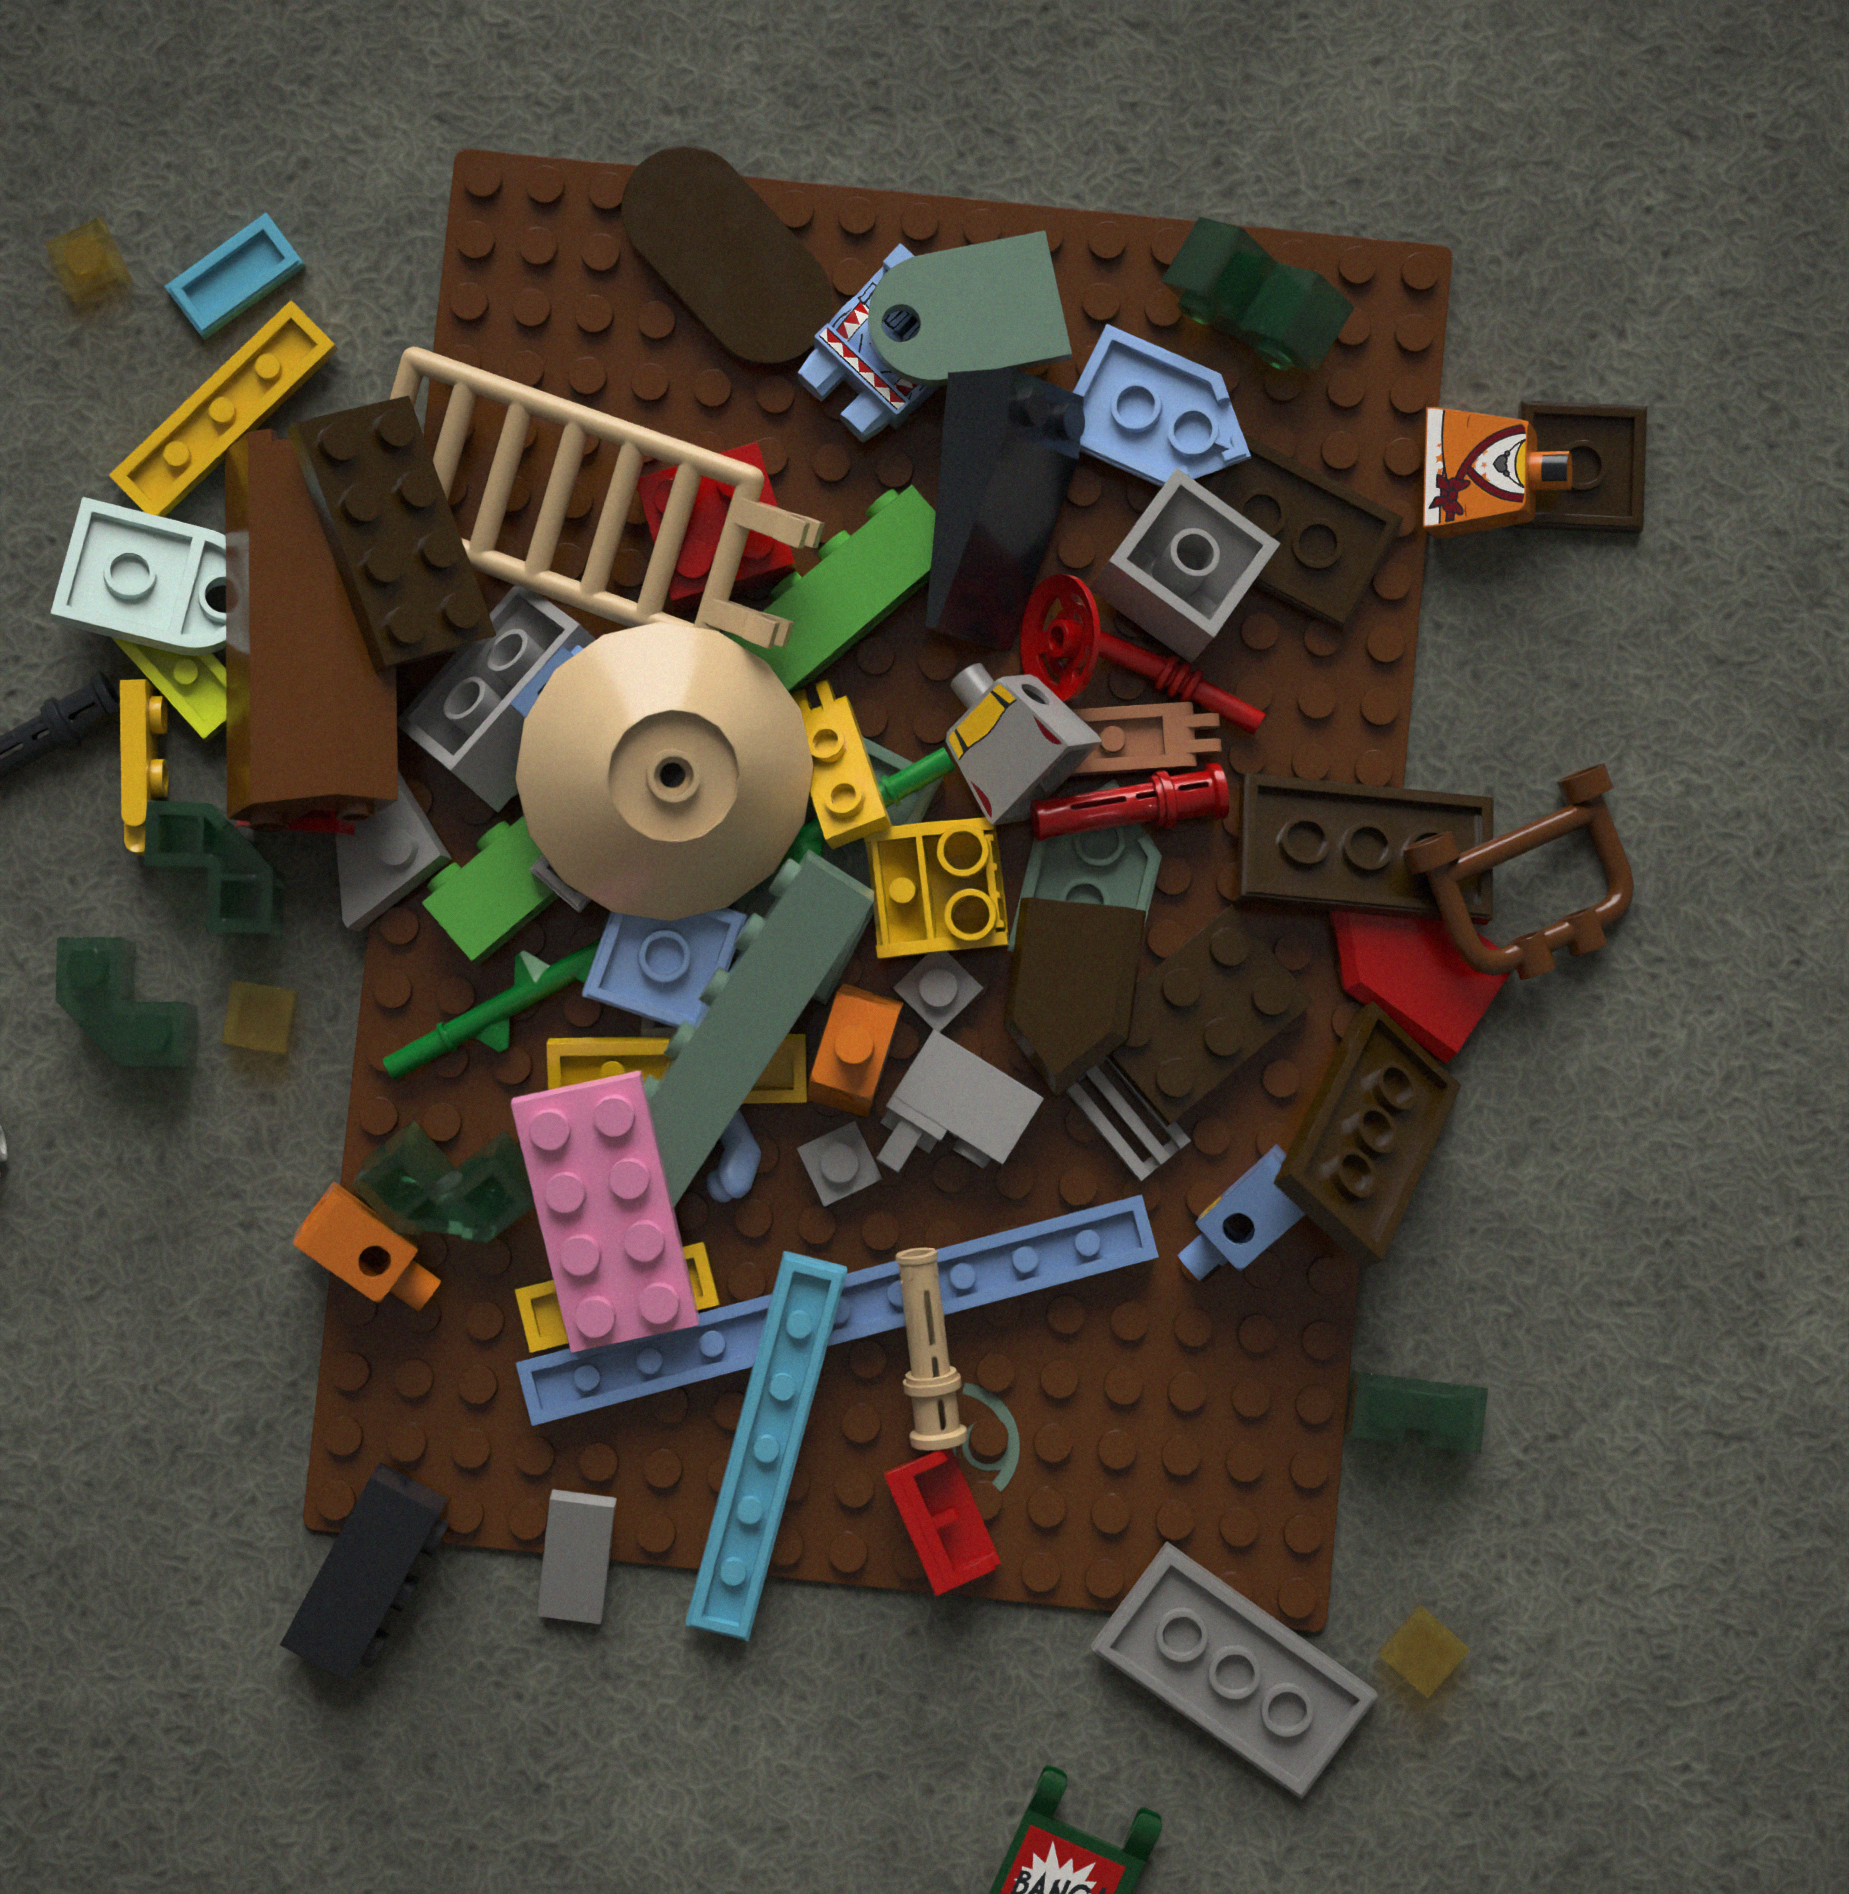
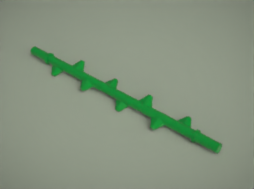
M942 747L888 778L886 775L880 777L882 781L878 783L885 807L887 808L893 804L896 807L900 806V800L956 770L945 748ZM818 817L802 826L777 869L783 866L789 858L799 864L808 849L823 858V843L826 840ZM600 938L552 965H548L525 950L515 955L513 987L446 1024L443 1021L437 1023V1029L383 1058V1063L388 1073L396 1081L448 1051H451V1053L457 1052L459 1045L472 1038L478 1039L497 1052H502L509 1048L510 1017L576 980L585 984Z

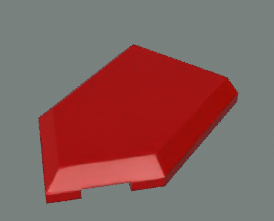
M1329 911L1331 926L1335 928L1341 964H1338L1342 990L1364 1006L1374 1001L1426 1052L1441 1063L1447 1064L1458 1053L1511 972L1491 976L1475 972L1467 966L1455 950L1444 921ZM1476 931L1483 946L1489 950L1500 949Z

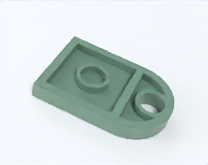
M1045 231L923 254L906 259L895 265L882 277L872 294L869 304L868 331L876 355L892 373L913 384L922 386L947 385L948 372L1002 368L1024 370L1071 360V346ZM896 311L908 312L916 318L920 329L913 339L906 342H897L890 339L884 333L882 328L884 319Z

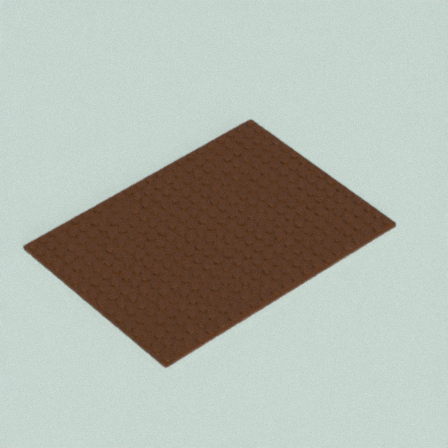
M462 149L456 154L433 353L715 453L758 441L778 508L825 523L817 548H811L806 545L803 548H796L790 545L796 570L801 577H804L821 562L816 554L831 538L843 530H846L852 536L870 520L865 515L866 510L890 489H894L900 495L912 484L936 512L947 385L940 386L925 402L910 413L909 417L896 430L888 424L882 431L863 443L840 420V414L858 396L844 380L821 402L798 381V372L810 354L790 365L775 367L774 365H753L734 358L715 340L636 252L628 239L624 227L622 196L628 179L638 165L478 149ZM741 176L824 269L832 293L830 321L882 268L883 261L900 243L914 256L1045 231L1072 356L1069 361L1019 371L1073 392L1106 324L1220 373L1242 433L1404 517L1343 632L1251 584L1215 637L1191 664V672L1199 668L1204 671L1203 679L1266 713L1254 736L1219 717V728L1195 730V740L1221 739L1222 753L1197 755V767L1162 770L1166 771L1169 776L1204 771L1207 763H1219L1224 771L1228 786L1229 814L1226 819L1215 820L1211 815L1177 820L1173 828L1167 829L1155 826L1153 821L1141 823L1162 857L1145 923L1137 980H1142L1232 904L1315 1002L1175 1120L1191 1140L1139 1182L1066 1092L1060 1097L1054 1094L1005 1028L1004 1018L1013 952L1007 951L1008 946H993L947 951L984 989L941 1034L1044 1098L1002 1166L990 1160L986 1168L983 1169L952 1149L958 1138L948 1132L941 1143L937 1141L930 1154L915 1146L899 1173L894 1172L877 1161L876 1158L893 1133L891 1129L880 1123L888 1111L886 1105L933 1032V1029L893 990L927 954L878 959L875 917L873 915L827 1006L810 999L788 1032V1034H806L808 1096L809 1080L837 991L843 983L905 1002L869 1119L807 1100L806 1103L741 1104L739 1109L761 1151V1160L751 1189L742 1198L736 1199L733 1197L728 1202H719L708 1193L706 1177L708 1173L718 1169L719 1161L724 1152V1147L720 1139H718L674 1207L683 1247L700 1242H705L720 1305L698 1310V1313H703L772 1294L783 1251L847 1266L848 1274L896 1261V1254L904 1250L914 1248H934L937 1250L1142 1195L1158 1258L944 1315L949 1365L955 1367L957 1373L961 1376L962 1386L956 1390L959 1421L967 1429L974 1423L970 1431L968 1443L972 1457L983 1464H992L999 1461L1006 1452L1009 1435L1004 1423L997 1419L998 1416L989 1406L976 1398L963 1395L965 1382L987 1389L1006 1405L1018 1429L1020 1452L1015 1472L1009 1483L1000 1492L992 1482L1001 1470L987 1471L974 1467L965 1458L962 1444L956 1446L957 1462L1001 1564L995 1566L996 1569L942 1594L1116 1611L1167 1541L1289 1629L1319 1631L1326 1625L1360 1265L1306 1214L1243 1270H1237L1228 1261L1205 1283L1199 1281L1178 1257V1254L1202 1233L1196 1225L1199 1215L1271 1148L1277 1144L1287 1155L1356 1011L1364 1007V1005L1342 990L1338 964H1341L1335 928L1331 926L1329 910L1236 902L1240 779L1244 773L1404 788L1427 531L1423 528L1426 407H1439L1452 253L1446 246L1438 244ZM430 379L424 438L433 460L453 386ZM478 396L448 498V504L461 538L468 541L471 540L509 406ZM533 415L494 549L495 551L526 561L565 426ZM589 435L550 571L579 582L582 581L621 446ZM1079 451L1077 466L1028 601L1036 587L1043 580L1055 574L1075 576L1089 588L1162 487ZM645 456L639 477L675 466ZM1211 473L1193 480L1204 487ZM637 486L606 588V592L638 603L655 546ZM473 569L486 608L490 614L515 585ZM929 580L804 687L810 699L812 708L821 706L815 684L828 679L836 699L847 695L862 737L913 763L942 747L945 748L956 770L943 776V781L921 823L982 818L985 815L946 743L947 731L967 711V708L950 685L960 672L977 663L982 664L994 682L1001 677L1025 675L1020 655V631L1023 615L1010 650H996L927 629ZM780 582L731 596L729 601L763 612L773 603L768 595ZM668 590L662 612L694 624L700 606L676 613ZM1090 590L1098 610L1100 630L1166 658L1174 654L1179 657L1178 664L1180 666L1184 662H1188ZM541 595L579 623L595 639L605 634L630 629V627ZM1078 596V601L1084 604L1081 598ZM1058 598L1049 609L1043 631H1047L1049 624L1063 609ZM457 651L398 667L396 678L397 718ZM1043 655L1050 676L1058 684L1061 677L1053 672L1046 655ZM1098 657L1093 675L1085 689L1076 698L1065 702V704L1072 710L1180 702V694L1171 697L1167 695L1168 687L1165 686L1163 689L1158 690L1155 688V680ZM1062 658L1065 664L1067 663L1068 658ZM1086 664L1079 670V677L1082 674ZM1189 701L1193 703V714L1212 713L1193 701ZM397 726L398 771L452 860L369 924L340 1186L417 1243L418 1252L412 1260L440 1279L441 1282L427 1303L417 1312L389 1291L378 1304L330 1271L303 1521L312 1530L340 1533L370 1476L378 1464L382 1462L449 1498L439 1517L450 1522L439 1543L544 1553L549 1501L554 1489L617 1498L610 1560L699 1569L753 1367L532 1426L516 1366L517 1362L569 1349L570 1345L567 1343L530 1353L518 1306L516 1289L551 1281L553 1276L511 1107L512 1099L548 1090L547 1042L549 1038L641 1037V1016L582 996L584 983L576 980L511 1016L509 1048L502 1052H497L478 1039L472 1038L459 1045L457 1052L451 1053V1051H448L396 1081L392 1079L383 1063V1058L437 1029V1023L443 1021L446 1024L513 987L515 955L525 950L548 965H552L601 938L610 910L591 900L583 911L579 913L559 897L482 964L478 966L472 962L422 902L432 894L427 885L436 875L454 862L463 868L481 852L476 843L490 829L504 820L511 827L524 816L520 796L518 793L510 798L499 812L495 811ZM1157 771L1071 776L1047 799L1095 791L1115 779L1119 787L1147 783V778ZM1031 816L1024 821L996 825L1009 940L1035 837ZM734 958L731 960L728 972L736 961ZM655 1021V1028H672L670 1025ZM1106 1061L1098 1067L1159 1143L1162 1146L1168 1143L1170 1139L1109 1064ZM1086 1076L1078 1084L1139 1159L1144 1162L1152 1156L1090 1079ZM855 1121L883 1180L824 1207L797 1148ZM1236 1213L1228 1220L1232 1230L1239 1234H1246L1254 1227L1252 1220L1241 1213ZM374 1245L364 1249L359 1257L371 1267H379L387 1261L389 1254ZM906 1325L827 1346L766 1576L935 1593L884 1477L885 1471L933 1451L915 1449L910 1444L909 1434L915 1430L911 1396L905 1394L903 1388V1381L906 1379L905 1375L911 1371Z

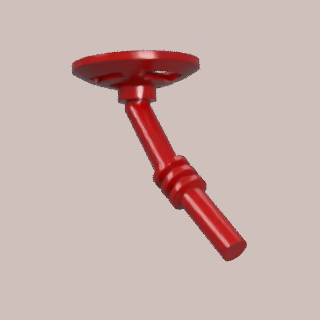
M1055 574L1046 578L1036 587L1027 603L1020 631V655L1024 674L1037 677L1064 703L1073 700L1085 689L1093 675L1097 659L1101 657L1155 680V688L1158 690L1166 686L1168 687L1167 695L1174 697L1180 694V702H1189L1191 700L1212 713H1218L1219 717L1253 736L1266 713L1203 679L1204 671L1199 668L1191 672L1190 663L1184 662L1180 666L1178 664L1179 657L1173 654L1166 658L1100 630L1099 615L1094 598L1088 587L1075 576ZM1078 596L1081 598L1084 604L1078 601ZM1058 598L1063 609L1049 624L1047 631H1043L1049 609ZM1043 655H1046L1053 672L1061 677L1058 684L1050 676ZM1062 658H1068L1066 664L1063 662ZM1086 664L1082 674L1079 677V670Z

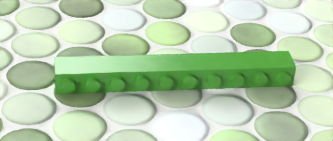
M912 484L900 495L894 489L884 493L866 510L865 515L870 520L852 536L846 530L836 534L816 554L821 560L818 565L804 577H801L797 571L791 573L769 593L768 597L773 603L763 612L794 622L787 647L773 645V648H765L725 630L722 633L765 660L791 697L793 692L806 687L930 580L936 512ZM524 816L511 827L505 820L495 825L476 843V846L481 851L463 868L456 862L452 863L436 875L427 885L432 894L422 904L468 958L478 966L560 897L529 870L542 855V852L529 836Z

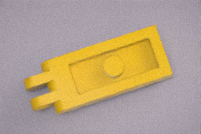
M146 679L120 680L121 815L124 821V843L129 851L139 856L147 857L152 855L157 848L158 797H167L169 791L168 765L166 759H158L157 734L167 733L168 707L165 696H157V688Z
M826 679L815 684L821 706L812 708L804 688L793 692L792 697L801 709L814 765L810 794L825 840L831 849H835L889 828L892 825L852 705L847 695L836 699L829 680Z

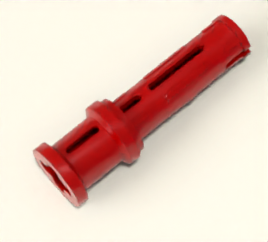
M1213 762L1207 763L1204 771L1169 776L1166 771H1157L1152 776H1149L1147 783L1096 790L1045 800L1035 799L1030 804V816L1034 835L1037 841H1044L1047 838L1100 831L1153 821L1157 827L1161 826L1163 829L1173 828L1176 825V821L1207 815H1211L1215 820L1226 819L1229 814V792L1221 765Z

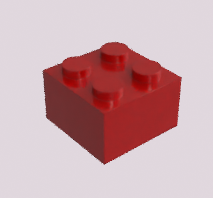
M758 441L718 453L760 469L764 475V485L759 501L778 508ZM677 466L639 477L637 483V490L654 545L677 472ZM702 476L669 586V594L676 613L700 606L735 490L733 486ZM750 529L730 597L780 582L791 573L797 571L790 545Z

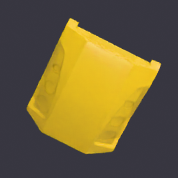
M986 817L891 826L864 837L871 890L874 891L873 909L878 959L1009 945L1007 910L996 825H991Z

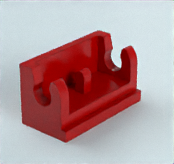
M952 1448L930 1451L884 1472V1477L936 1596L996 1569L995 1566L1001 1564Z

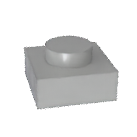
M947 951L927 954L893 988L933 1030L939 1033L984 989Z
M855 1121L797 1148L824 1207L883 1180Z

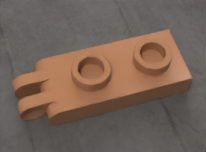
M1191 702L1072 709L1103 742L1069 777L1190 769L1197 767V755L1222 753L1221 739L1195 740V730L1220 727L1219 714H1193V703Z

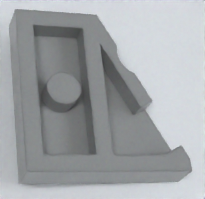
M399 771L398 801L376 813L373 820L356 822L354 836L335 835L342 920L347 928L360 932L452 860Z

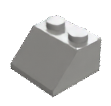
M1176 468L1088 589L1192 664L1215 637L1280 543L1180 469Z

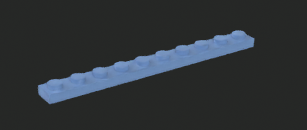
M1142 1195L937 1249V1265L944 1315L1158 1258ZM896 1261L846 1274L827 1346L906 1325L904 1321L899 1266ZM772 1294L699 1313L700 1320L698 1326L572 1353L569 1348L517 1362L516 1366L532 1426L753 1367Z

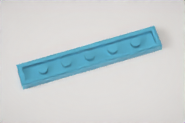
M783 1251L687 1612L685 1626L746 1641L749 1640L846 1278L847 1266Z

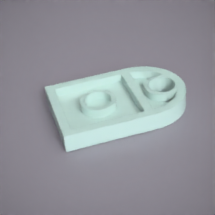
M82 497L51 609L50 622L182 655H206L226 648V613L213 610L208 605L205 596L212 588L226 585V536L207 528Z

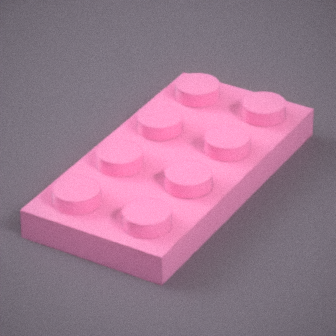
M641 1070L513 1098L511 1107L571 1353L698 1326L700 1317Z

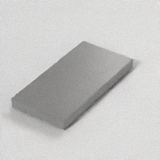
M1167 1541L1091 1643L1092 1651L1300 1799L1304 1797L1378 1697L1376 1690Z

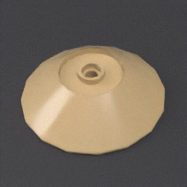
M655 622L602 635L554 670L524 720L515 780L529 836L565 884L613 913L674 921L726 908L776 871L805 823L814 765L801 709L765 660L718 631L666 622ZM667 763H677L682 769L681 781L673 787L664 786L660 781V770Z

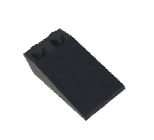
M1014 368L948 372L926 617L927 629L996 650H1010L1079 460L1080 438L1085 428L1083 396Z

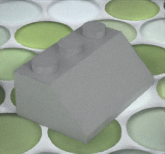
M517 585L509 591L489 614L497 636L486 643L457 650L397 718V726L497 812L502 809L510 798L519 793L515 776L525 718L516 712L509 703L562 645L571 652L577 644L584 649L596 640L579 623L540 594Z

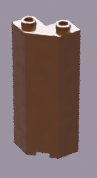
M273 429L250 431L225 451L227 819L250 821V828L261 832L287 830L290 823L311 810L335 812V818L343 822L371 821L375 818L376 813L398 801L396 667L375 673L290 438L278 439L277 432Z

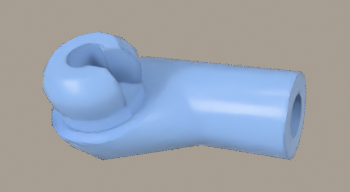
M740 1109L737 1110L719 1138L724 1147V1152L719 1161L718 1169L708 1173L706 1177L708 1193L719 1202H728L733 1197L736 1199L742 1198L751 1189L761 1160L759 1145Z

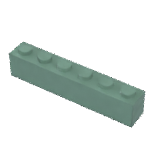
M809 849L799 864L789 858L775 877L768 891L777 896L776 900L764 918L753 913L740 931L733 946L741 950V954L729 972L718 967L705 985L698 1000L707 1006L694 1026L683 1021L675 1031L663 1052L672 1060L659 1080L650 1074L644 1079L673 1207H675L874 902L873 890Z

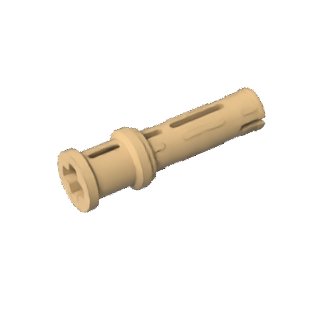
M914 1248L896 1254L911 1371L905 1375L906 1379L903 1381V1388L905 1394L911 1396L915 1430L909 1434L911 1447L920 1450L947 1449L958 1446L968 1439L967 1428L960 1424L957 1405L956 1390L962 1386L961 1376L957 1373L955 1367L949 1365L944 1310L937 1265L938 1251L934 1248Z

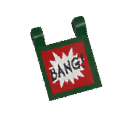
M1046 1765L1042 1769L1027 1808L988 1894H1132L1142 1869L1162 1831L1161 1816L1155 1811L1141 1807L1137 1810L1123 1847L1120 1848L1052 1817L1067 1787V1774L1055 1766Z

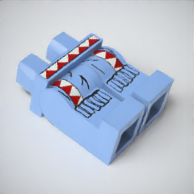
M901 243L883 261L882 268L856 296L848 301L832 318L829 324L827 323L814 336V351L809 355L798 372L800 384L821 402L843 380L858 394L857 398L840 414V420L863 443L882 431L888 424L896 430L909 417L910 413L916 410L940 387L917 385L896 376L880 361L870 341L868 312L871 297L877 284L895 265L915 257ZM896 311L889 314L882 323L884 333L890 339L897 342H906L913 339L920 329L916 318L904 311Z

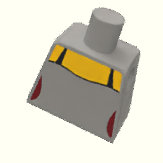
M977 663L964 669L951 682L950 687L967 708V711L947 731L946 743L991 825L1027 820L1030 817L1031 801L1047 799L1103 742L1045 684L1030 674L1001 677L994 682L982 664Z

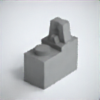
M933 1030L886 1105L888 1111L880 1123L891 1129L893 1133L876 1160L894 1172L899 1173L915 1146L930 1154L937 1141L941 1143L948 1132L958 1138L952 1149L983 1169L986 1168L990 1160L1002 1166L1044 1098L941 1033Z

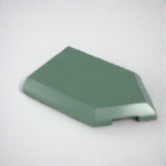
M1115 779L1097 790L1119 788ZM1141 823L1047 838L1044 841H1037L1036 837H1034L1007 951L1014 952L1020 900L1025 897L1129 907L1146 911L1147 919L1162 855Z

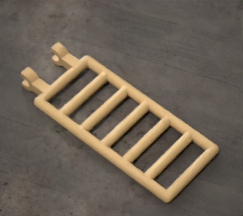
M413 346L403 352L389 400L409 395L414 408L423 376L453 386L433 457V463L447 501L477 397L481 396L509 406L471 540L468 541L461 538L472 569L630 628L655 622H666L718 632L722 629L765 648H773V645L787 647L794 622L729 601L749 531L751 529L796 548H803L804 545L817 548L825 523L760 502L759 498L764 485V475L760 469L419 347ZM534 415L565 427L526 561H522L494 549ZM590 435L621 446L583 578L579 582L552 572L550 568ZM645 456H649L678 468L638 603L606 592V588ZM702 476L733 486L735 490L697 617L693 624L663 613L662 610Z

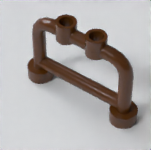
M1605 763L1588 767L1557 781L1567 807L1464 853H1459L1451 831L1426 838L1403 849L1411 874L1425 872L1453 946L1461 960L1475 972L1496 976L1517 970L1520 980H1526L1556 968L1552 953L1567 946L1570 955L1573 957L1591 952L1607 944L1602 929L1611 926L1625 915L1632 902L1634 882L1630 864L1603 797V793L1614 788ZM1587 826L1608 879L1609 887L1605 899L1594 906L1570 913L1546 928L1513 939L1500 949L1489 950L1483 946L1475 931L1458 883Z

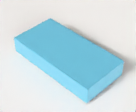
M265 213L164 287L202 338L206 340L306 266L268 214Z

